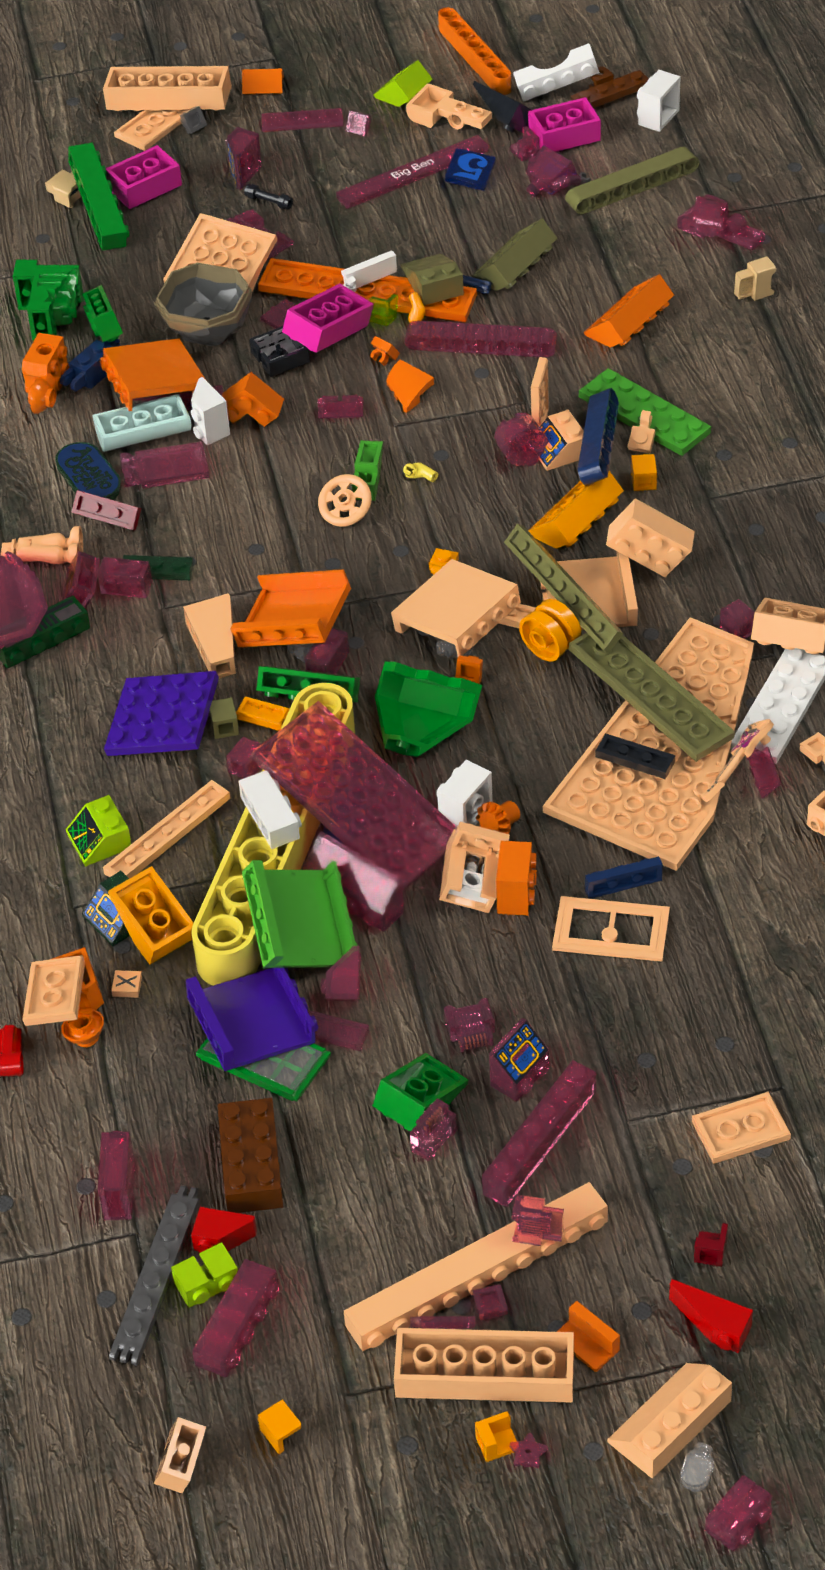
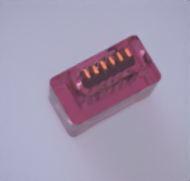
M488 998L481 999L476 1005L461 1008L444 1007V1021L450 1041L458 1042L460 1052L486 1045L494 1046L492 1033L495 1032V1020Z
M437 1098L418 1118L416 1126L410 1132L411 1151L427 1161H431L440 1146L457 1132L456 1114L449 1110L448 1104Z
M516 1195L512 1211V1219L516 1221V1227L512 1242L541 1246L542 1239L562 1242L564 1209L545 1206V1199Z

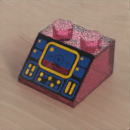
M237 127L228 135L226 145L228 147L230 173L237 189L241 190L261 169L262 163L259 133Z
M521 1018L489 1053L490 1086L517 1102L523 1094L526 1095L530 1092L534 1082L540 1076L542 1077L548 1072L550 1068L549 1049L524 1018Z

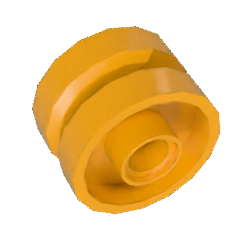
M547 599L521 620L519 632L529 650L542 660L552 662L569 649L571 641L581 636V627L574 613L565 604L555 599Z

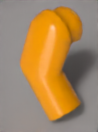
M418 292L409 295L412 308L408 320L414 327L421 324L426 312Z

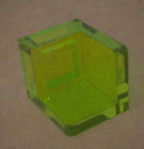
M393 294L387 300L374 296L369 298V301L374 304L369 322L388 326L397 318L398 295Z

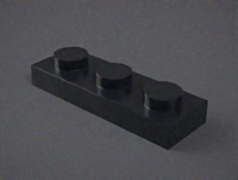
M606 733L595 750V757L663 779L667 778L675 763V755Z

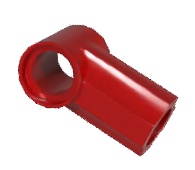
M4 1025L0 1029V1077L23 1076V1033L21 1028H17L14 1025Z

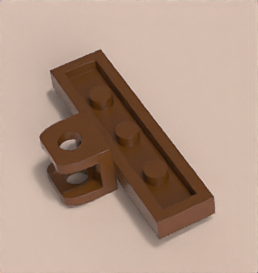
M601 66L598 67V70L602 75L595 74L590 76L594 83L589 85V89L571 95L570 101L586 97L591 106L595 108L637 92L640 87L647 83L649 78L638 70L614 79V74L606 67Z

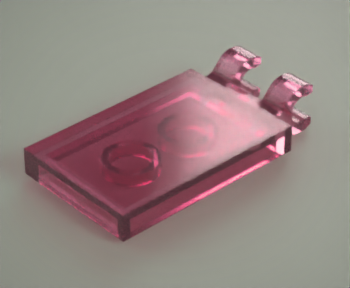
M202 442L135 451V456L129 453L120 454L121 468L126 487L141 484L142 488L210 478Z

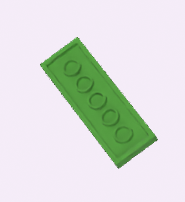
M609 368L579 390V398L589 403L591 395L612 388L619 402L617 419L630 427H639L642 410L651 411V416L653 417L650 429H655L656 432L654 441L680 456H683L711 434L710 425Z

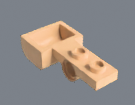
M428 83L406 104L408 117L413 122L430 128L442 116L446 117L449 124L455 129H461L465 124L482 129L492 119L491 111L455 100L452 91Z

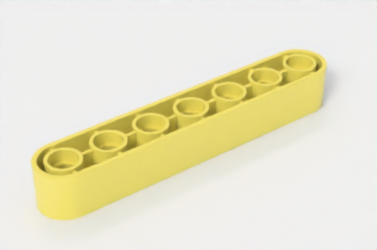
M317 683L302 689L296 695L262 770H267L272 779H277L282 796L286 795L288 797L292 812H297L302 823V827H299L300 839L271 849L246 807L193 923L192 939L197 971L200 977L210 985L214 986L256 973L262 960L242 871L253 860H262L264 870L301 869L355 743L352 698L348 691L339 685Z

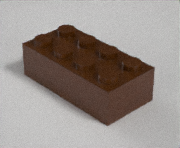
M263 1098L217 1104L227 1211L242 1213L284 1208L273 1099Z

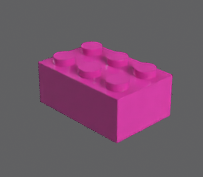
M586 97L528 111L529 133L541 153L547 152L550 154L601 140V120Z
M158 145L106 168V179L111 181L112 194L116 195L129 209L182 185L180 165Z

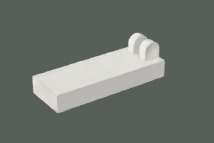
M391 250L342 270L341 274L344 277V284L342 285L356 292L357 288L396 273V254Z

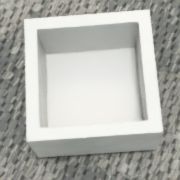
M658 70L643 87L639 88L637 93V99H639L637 109L638 125L660 132L679 112L680 76Z

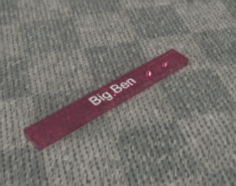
M473 136L336 192V197L348 209L458 164L459 156L463 154H483L489 151V145L480 136Z

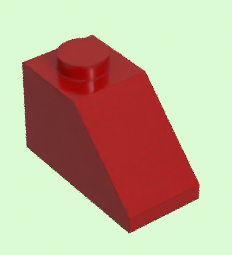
M200 1207L191 1233L194 1251L201 1253L221 1242L226 1250L230 1251L252 1239L257 1233L255 1216Z

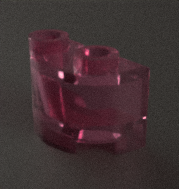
M697 196L689 231L714 238L716 229L721 230L724 217H720V214L724 215L727 202Z

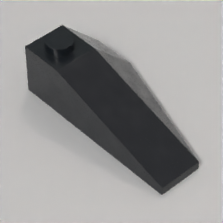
M474 81L473 86L495 118L504 123L503 128L512 133L514 130L521 133L529 130L528 111L532 109Z

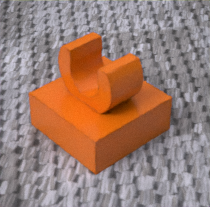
M376 336L373 338L371 344L376 349L371 352L370 357L376 361L382 355L379 360L382 365L388 363L389 357L396 361L400 352L392 344Z
M459 655L455 678H464L480 684L483 660L475 656L469 655L466 657Z

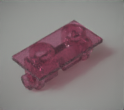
M347 395L342 396V401H338V396H322V398H318V418L363 417V397Z
M755 747L751 756L748 758L746 756V759L749 760L754 774L755 786L759 789L761 798H765L781 785V781L769 747L764 748L762 751Z

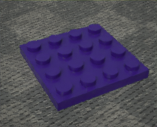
M207 671L126 678L104 747L106 755L115 756L199 749L219 680L217 672Z

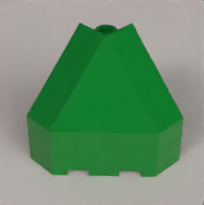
M385 661L375 694L384 748L406 756L418 757L473 721L482 685L464 678L447 677L431 670H420L398 662Z

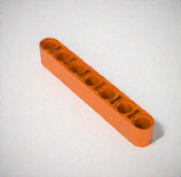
M445 7L438 11L440 33L491 89L503 95L510 94L512 90L511 71L453 8Z

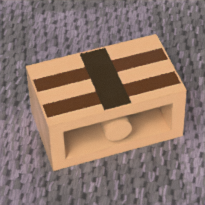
M180 1417L177 1418L170 1429L154 1484L183 1493L191 1480L206 1430L205 1426Z

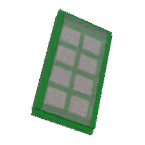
M207 1038L197 1050L196 1056L201 1058L202 1061L223 1070ZM310 1044L228 1070L227 1072L292 1102L293 1100L297 1102L329 1059L331 1053L319 1045Z

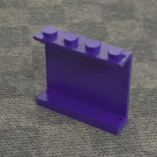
M270 968L204 989L200 986L196 976L186 979L187 999L224 1071L315 1043V1031H318L317 1021L313 1015H309L307 1002L304 997L300 998L295 980H290L288 976V968Z

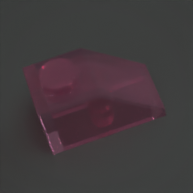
M353 946L326 971V978L321 980V994H325L327 1001L360 1002V946Z

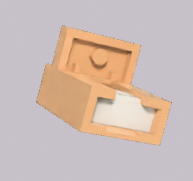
M460 821L457 829L453 830L446 845L439 900L489 913L497 898L496 877L500 842L509 841L510 835Z

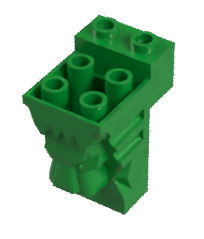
M16 260L13 282L18 310H27L32 341L35 340L38 333L57 336V326L70 325L73 318L77 317L76 308L78 304L84 302L79 265H38V260Z

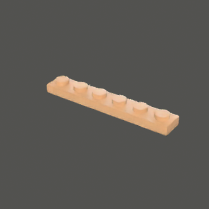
M211 780L103 867L104 874L117 884H121L137 875L230 799V792Z

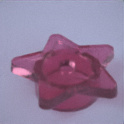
M528 1433L523 1441L511 1442L509 1445L516 1454L514 1466L522 1465L524 1467L533 1466L539 1468L540 1456L548 1451L547 1445L536 1443L532 1433Z

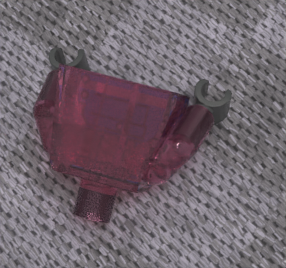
M544 145L537 155L529 158L526 173L531 184L526 190L533 197H536L541 190L554 195L557 191L568 186H579L591 181L590 177L586 178L587 175L584 172L577 175L572 161Z

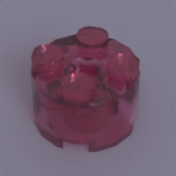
M516 413L514 414L515 418L510 419L508 422L503 420L500 423L494 437L497 441V446L510 464L516 466L527 464L532 466L538 462L549 441L531 415Z

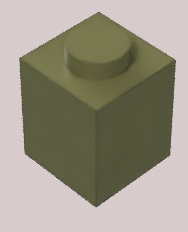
M232 697L212 701L209 714L214 738L219 739L239 735L237 715Z

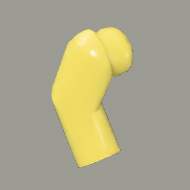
M408 463L403 468L405 476L411 479L424 477L431 482H435L438 478V472L422 463Z

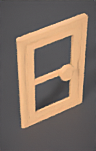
M561 896L552 951L662 962L670 907ZM573 909L611 913L609 927L602 931V939L604 941L569 938ZM616 913L654 917L650 946L614 942L618 937V932L614 928Z

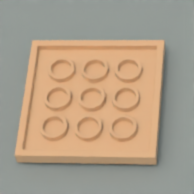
M200 213L165 275L164 283L172 271L198 262L237 269L249 287L252 288L277 242V236Z

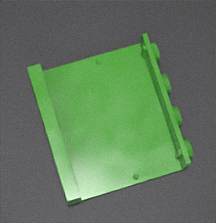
M253 860L242 871L263 968L347 967L359 956L358 945L355 942L352 930V920L349 918L347 909V898L343 893L341 874L338 871L336 861H332L324 870H264L262 860Z

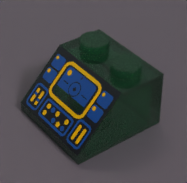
M121 870L99 884L82 912V916L112 946L130 936L108 894L109 890L129 879Z

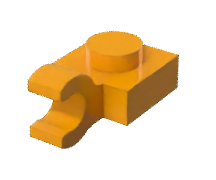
M436 548L429 562L430 573L434 575L451 559L458 561L459 553Z

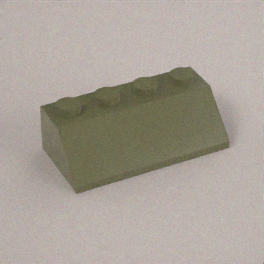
M541 218L518 231L470 277L490 281L492 289L495 291L504 287L509 289L517 282L515 280L516 277L520 278L529 271L527 268L529 265L533 266L541 259V254L544 255L553 248L551 244L557 237L544 219Z

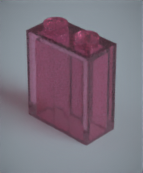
M112 1131L101 1133L97 1189L104 1220L132 1219L136 1163L130 1132Z

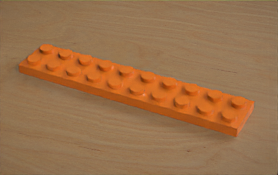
M270 258L258 283V291L310 299L338 284H344V277L341 274V271L344 269ZM388 275L357 288L355 293L374 304L373 309L410 314L412 304L409 300V295L415 293L407 278ZM463 286L464 295L424 305L426 310L424 316L466 322L477 296V288Z

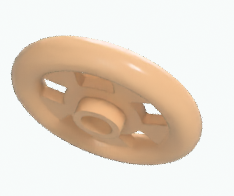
M343 474L336 476L324 485L319 494V511L322 517L332 525L339 527L351 526L359 522L367 514L371 506V491L368 484L356 475ZM350 484L358 487L354 493L348 489ZM337 486H340L341 490H339L335 495H333L331 491ZM344 497H347L345 502H341ZM356 498L362 499L360 507H354ZM333 501L336 508L329 511L327 504ZM349 511V516L340 517V512Z

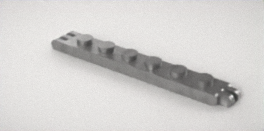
M181 1185L178 1193L171 1194L110 1350L109 1360L116 1361L121 1351L120 1362L127 1363L130 1354H133L131 1365L138 1366L171 1281V1267L176 1265L197 1213L200 1204V1198H197L198 1188L191 1187L187 1196L188 1187Z

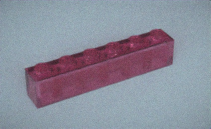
M572 1060L483 1173V1195L505 1207L508 1206L596 1092L595 1071Z

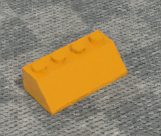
M610 471L607 478L587 486L580 480L528 531L535 539L555 549L562 546L570 547L577 542L579 534L585 533L592 527L590 523L593 520L596 521L605 514L604 509L618 502L619 499L617 497L624 490Z

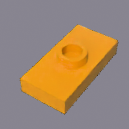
M245 696L236 711L237 720L280 731L290 708Z

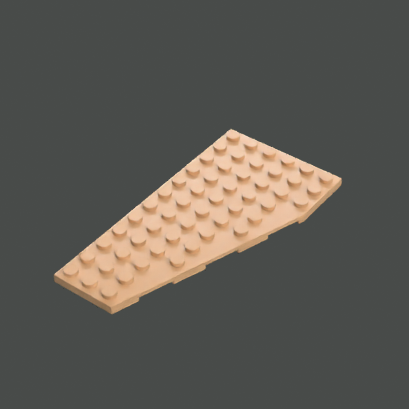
M690 617L655 663L735 731L754 652V643ZM625 700L545 802L543 813L648 859L659 856L662 865L677 871L714 821L721 790L707 802L702 799L701 795L715 781L727 764L732 740L696 762ZM606 733L675 755V763L667 778L663 779L595 757V750Z

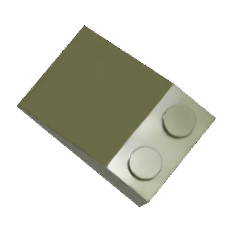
M443 254L401 264V269L414 291L419 293L423 305L464 295L463 274L455 261Z

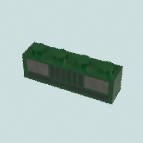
M73 595L0 630V661L8 669L90 629L88 611Z

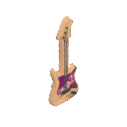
M770 719L748 725L739 743L731 750L733 755L715 781L701 795L705 802L709 801L725 786L726 781L745 755L747 758L750 757L759 741L763 745L770 742L771 738L767 733L774 725Z

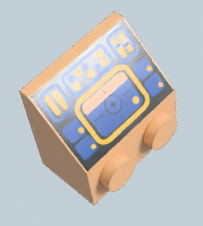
M565 410L548 416L528 439V445L545 469L549 471L579 461L584 430L571 412Z

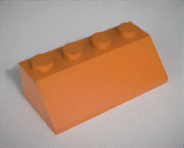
M658 274L634 286L583 333L585 336L610 348L618 344L623 346L632 339L630 337L632 333L634 335L644 328L643 323L653 320L657 316V311L665 309L670 304L668 301L674 294L662 276Z

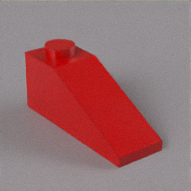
M672 1279L670 1282L669 1299L711 1343L716 1344L723 1350H732L739 1353L752 1327L753 1310Z

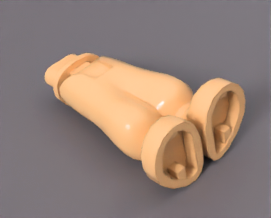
M74 526L71 529L69 538H65L61 533L21 537L18 540L12 539V542L2 543L1 558H11L13 562L38 561L50 564H64L67 562L71 564L72 562L73 565L76 556L75 565H81V553H83L81 526Z

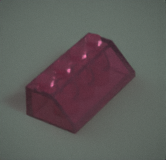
M321 831L318 834L303 866V870H324L332 861H336L338 871L341 874L343 893L347 898L348 912L362 918L371 927H376L385 932L404 913L401 879Z

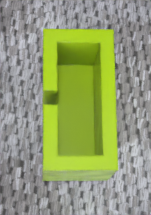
M222 1242L199 1253L204 1263L202 1266L199 1265L193 1256L171 1267L173 1282L189 1308L206 1302L210 1297L222 1291H229L240 1283L238 1267Z

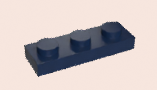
M660 857L644 859L639 862L620 865L615 868L585 875V893L588 899L662 881V862Z

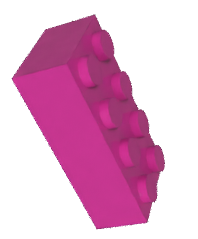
M338 284L289 308L282 332L290 336L292 340L306 346L310 351L317 353L367 327L374 304L342 284Z

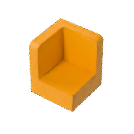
M654 454L631 455V475L634 491L657 490V469Z
M283 1399L258 1414L260 1431L277 1453L281 1454L284 1452L283 1440L300 1430L301 1422Z
M508 1411L475 1422L476 1440L486 1462L519 1450L518 1442L511 1429V1417Z

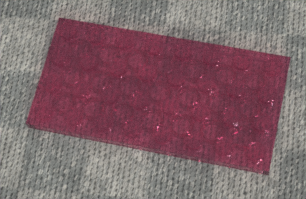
M319 701L251 753L250 757L262 769L268 771L273 779L277 780L289 794L398 894L445 855L447 842L453 830L457 829L452 822Z

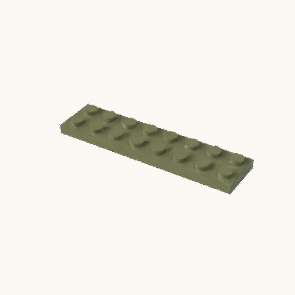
M588 633L569 643V651L696 762L734 739L735 731L625 636L622 635L610 653L604 651Z

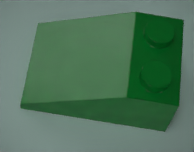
M424 1053L381 1079L372 1106L382 1112L384 1116L401 1124L406 1130L417 1134L424 1129L423 1126L426 1124V1120L428 1121V1118H431V1115L434 1112L436 1113L439 1107L442 1108V1112L466 1087L469 1079L429 1054Z

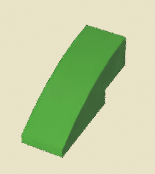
M361 440L355 460L354 475L362 478L368 484L372 496L371 501H375L381 470L383 441ZM352 484V492L354 493L358 487Z

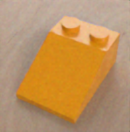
M152 866L108 891L134 944L149 965L192 940V926L194 922Z

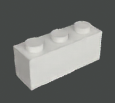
M265 770L239 780L241 799L271 849L300 839L299 827H302L300 817L297 812H292L288 797L286 795L282 796L280 785L276 778L272 779L268 771Z

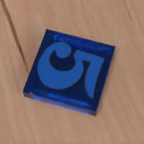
M456 148L446 172L445 181L485 191L496 163V157Z

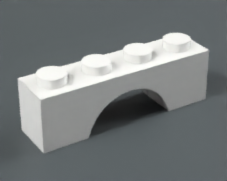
M586 44L570 50L567 59L556 67L538 69L531 65L513 73L524 102L598 74L599 70L590 44Z

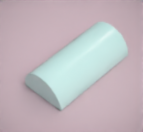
M179 394L132 405V411H129L127 407L92 415L103 452L191 430V419Z

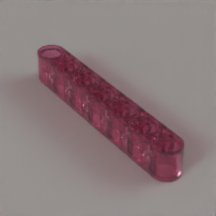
M412 321L407 327L405 345L411 350L551 357L555 353L558 335L555 330L542 327Z

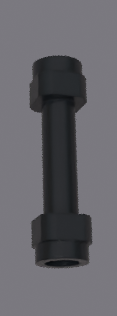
M247 184L244 189V195L253 200L258 197L278 204L279 208L288 210L293 205V198L286 194L279 196L260 190L259 186L255 184Z

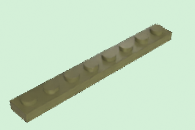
M517 523L504 543L547 590L574 613L581 627L604 651L610 653L624 633L523 525Z

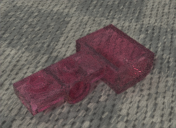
M709 194L702 197L677 219V226L680 230L700 238H704L710 233L750 250L755 249L765 240V232L747 226L745 218L739 213H734L729 217L728 203Z

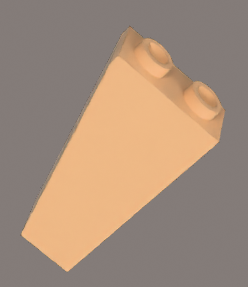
M229 593L184 606L186 625L208 671H216L219 679L236 674L234 636L230 629L233 619Z

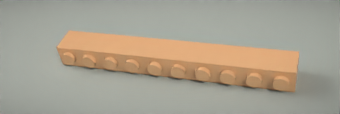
M588 1182L533 1211L562 1215L561 1232L552 1230L551 1233L522 1229L523 1221L521 1217L344 1310L345 1326L362 1352L369 1348H375L381 1345L384 1340L397 1334V1328H409L420 1321H426L442 1309L455 1306L459 1300L479 1293L491 1283L502 1281L508 1274L528 1267L533 1261L542 1256L553 1254L557 1248L577 1241L582 1235L591 1230L600 1229L608 1222L607 1204L591 1183Z

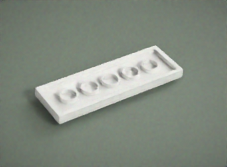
M799 648L793 650L785 649L735 733L734 739L731 740V749L739 743L748 725L770 719L774 724L767 733L771 738L770 742L763 745L759 741L751 756L777 764L825 680V656L805 652L804 649Z

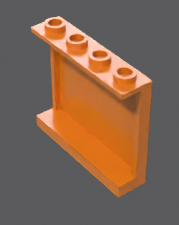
M180 338L103 348V357L100 359L102 370L106 371L108 380L113 383L115 392L119 393L121 402L126 405L129 411H132V399L185 391L194 393L198 379L201 377L205 379Z
M329 570L258 575L257 578L262 590L246 621L233 623L230 628L238 647L325 643L351 590L345 571Z

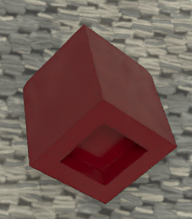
M722 1223L720 1234L705 1231L699 1232L694 1246V1262L722 1267L728 1238V1223Z

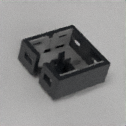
M283 326L249 339L251 353L258 362H262V367L270 377L310 362L309 349L283 333Z

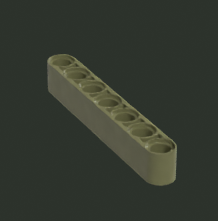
M679 147L574 187L567 192L565 200L578 214L583 215L688 175L698 168L700 162L687 147Z

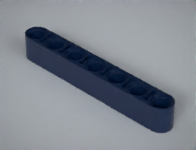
M612 388L591 395L589 398L578 463V474L585 486L608 477L619 407L617 395Z

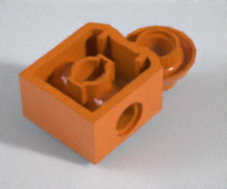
M38 333L22 361L25 390L28 394V403L34 414L43 412L47 408H53L56 402L57 391L62 387L60 377L69 369L66 357L67 347L62 336Z
M83 947L52 959L81 955L84 957L85 967L78 1019L64 1021L61 1026V1033L68 1041L78 1044L80 1047H90L98 1041L104 1027V1017L97 1011L104 1004L88 953L86 948Z

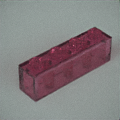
M248 1259L243 1261L192 1350L195 1366L223 1377H227L231 1368H236L241 1357V1350L244 1345H249L252 1340L254 1327L257 1322H261L265 1317L267 1304L270 1299H275L278 1294L280 1284L277 1282L276 1270Z

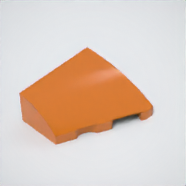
M400 359L391 369L386 384L394 392L396 400H400L403 411L408 413L420 403V395L434 385V377Z

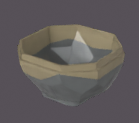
M197 262L170 273L156 297L155 306L167 327L181 335L185 341L216 346L242 327L251 303L252 289L237 269Z

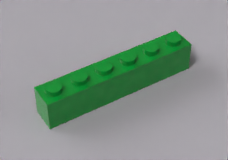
M93 143L68 146V163L101 250L126 247L129 228L123 223L122 210H118L117 197L112 194L111 181L106 179V169L104 165H101L99 151L95 150Z

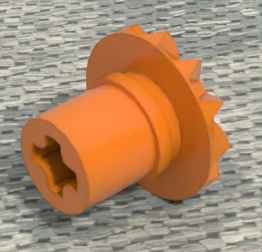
M506 801L500 805L494 802H486L477 809L478 815L475 818L480 823L479 827L509 834L511 824L517 822L521 814L519 807L512 801Z

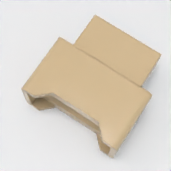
M61 170L45 183L46 190L54 194L55 201L69 208L74 207L73 203L81 197L72 172L69 173Z
M768 256L748 262L747 269L736 272L734 294L739 300L751 296L756 301L774 294V290L771 289L772 275L776 272V266Z

